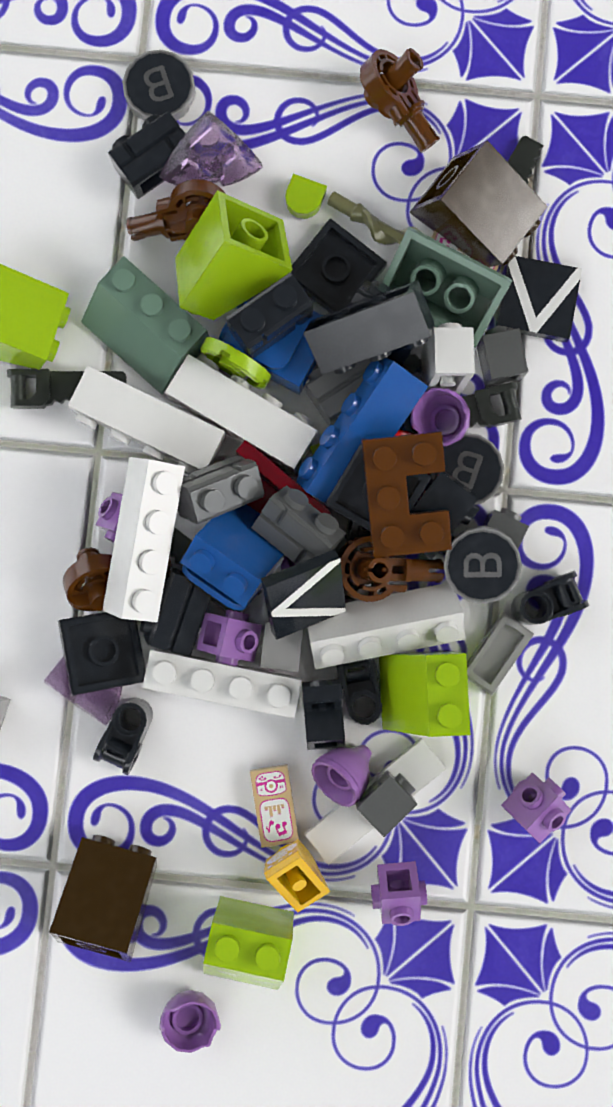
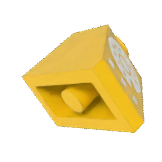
M299 839L281 847L277 853L265 861L264 875L266 880L297 913L330 892L314 857Z

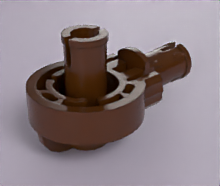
M412 48L407 49L400 58L387 50H376L360 68V81L365 89L364 98L372 108L378 110L384 117L392 119L395 127L398 125L400 127L404 126L418 147L419 152L423 153L440 140V137L435 133L422 113L425 102L418 96L417 85L413 78L417 72L423 69V61L420 55Z
M191 179L184 181L173 189L170 197L157 200L155 212L127 218L126 227L128 234L131 235V240L134 242L161 234L167 239L170 238L171 242L186 241L217 190L225 192L218 185L207 180Z
M371 536L354 538L348 541L338 552L341 561L344 593L354 599L365 602L382 600L392 592H406L407 585L388 584L389 581L441 583L444 577V573L429 572V569H444V563L440 558L432 560L389 557L374 558L372 553H368V551H372ZM370 542L371 547H361L359 548L360 552H352V550L363 543ZM347 578L353 586L359 585L358 589L369 591L368 595L356 592L348 583Z
M85 548L78 552L76 555L77 561L66 570L62 581L67 600L72 607L81 611H103L112 555L100 554L96 548ZM169 556L168 566L173 567Z

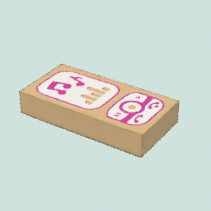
M288 764L250 770L261 848L289 844L299 839Z

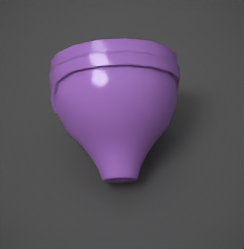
M365 745L353 748L337 747L331 749L317 758L312 764L311 772L313 779L319 789L333 802L341 806L351 807L360 801L367 789L370 779L369 761L372 753Z

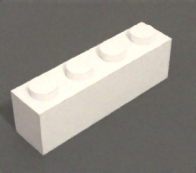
M188 354L165 391L169 400L205 422L224 430L227 435L243 443L246 440L266 458L295 474L317 438V430L313 428L315 423L301 413L296 412L292 416L282 410L283 404L269 394L264 393L260 397L250 391L251 385L239 376L232 374L228 378L218 372L220 367L212 360L204 356L196 359Z
M87 366L68 404V407L76 413L75 420L92 429H95L97 424L111 430L108 435L109 437L128 446L131 440L145 446L142 452L161 462L164 457H168L178 462L177 465L185 466L184 473L187 475L212 465L226 438L224 430L90 366Z
M129 457L103 611L121 619L158 622L185 466Z
M449 583L393 593L375 602L361 600L345 603L346 612L307 627L315 669L465 640L464 612L457 594Z
M153 649L150 650L142 688L294 719L302 678L240 665L232 666L218 663L211 659L196 656L188 657L171 651Z

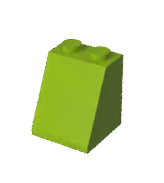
M217 190L175 257L179 307L193 315H200L210 320H215L290 273L292 265L283 220Z
M0 264V361L40 370L47 360L53 362L58 351L60 341L54 338L58 327L63 329L68 320L71 308L65 306L69 293L3 264Z
M456 651L412 652L379 657L383 730L427 737L471 735L466 653Z
M220 896L209 933L203 961V974L278 990L284 982L293 940L294 912Z

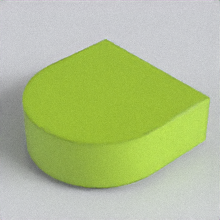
M293 173L285 195L288 211L300 219L313 217L321 208L327 192V186Z

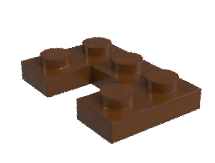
M442 432L362 440L373 557L452 550L449 511L444 509L409 513L406 476L445 472Z

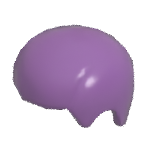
M432 387L424 392L411 411V426L418 434L441 431L443 446H449L461 440L470 427V409L465 400L455 391L448 388Z
M194 990L183 991L172 997L166 1004L159 1023L164 1041L177 1052L192 1053L201 1048L209 1047L217 1030L220 1031L221 1029L215 1003L203 992Z

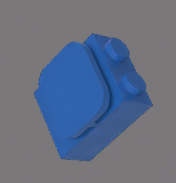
M260 293L256 294L255 296H253V297H251L250 299L246 300V301L243 302L242 304L238 305V306L236 307V309H239L241 306H243L244 304H246L247 302H249L251 299H253L254 297H256V296L259 295ZM314 310L312 318L300 326L295 325V330L253 359L271 374L270 380L298 395L304 389L308 381L307 377L317 365L304 335V331L310 321L323 316ZM226 322L220 332L219 340L246 354L229 331Z
M247 504L212 518L195 535L180 562L183 564L182 571L187 579L233 610H244L248 607L262 589L261 578L273 574L285 557L283 553L251 528L260 513Z

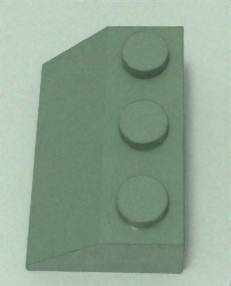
M408 227L382 283L393 290L418 280L434 320V327L444 323H459L461 327H473L474 348H476L513 280Z
M125 256L99 281L81 320L85 327L161 395L165 393L187 355L189 354L197 359L201 354L200 348L206 337H209L207 329L188 312L181 309L179 304Z

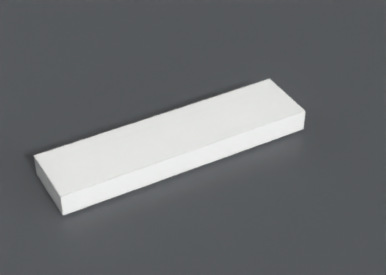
M420 738L369 780L367 789L388 770L394 777L401 773L416 789L411 794L414 796L445 771L446 768L425 741ZM338 805L305 832V836L329 865L374 829V827L356 809V805L351 807Z

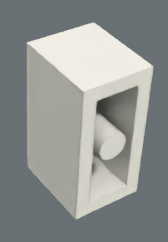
M444 323L434 327L431 337L428 338L421 352L422 382L429 386L426 391L432 387L448 388L459 395L475 374L473 327H461L459 323Z

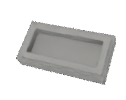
M501 612L467 661L468 679L490 695H493L534 633L506 613Z

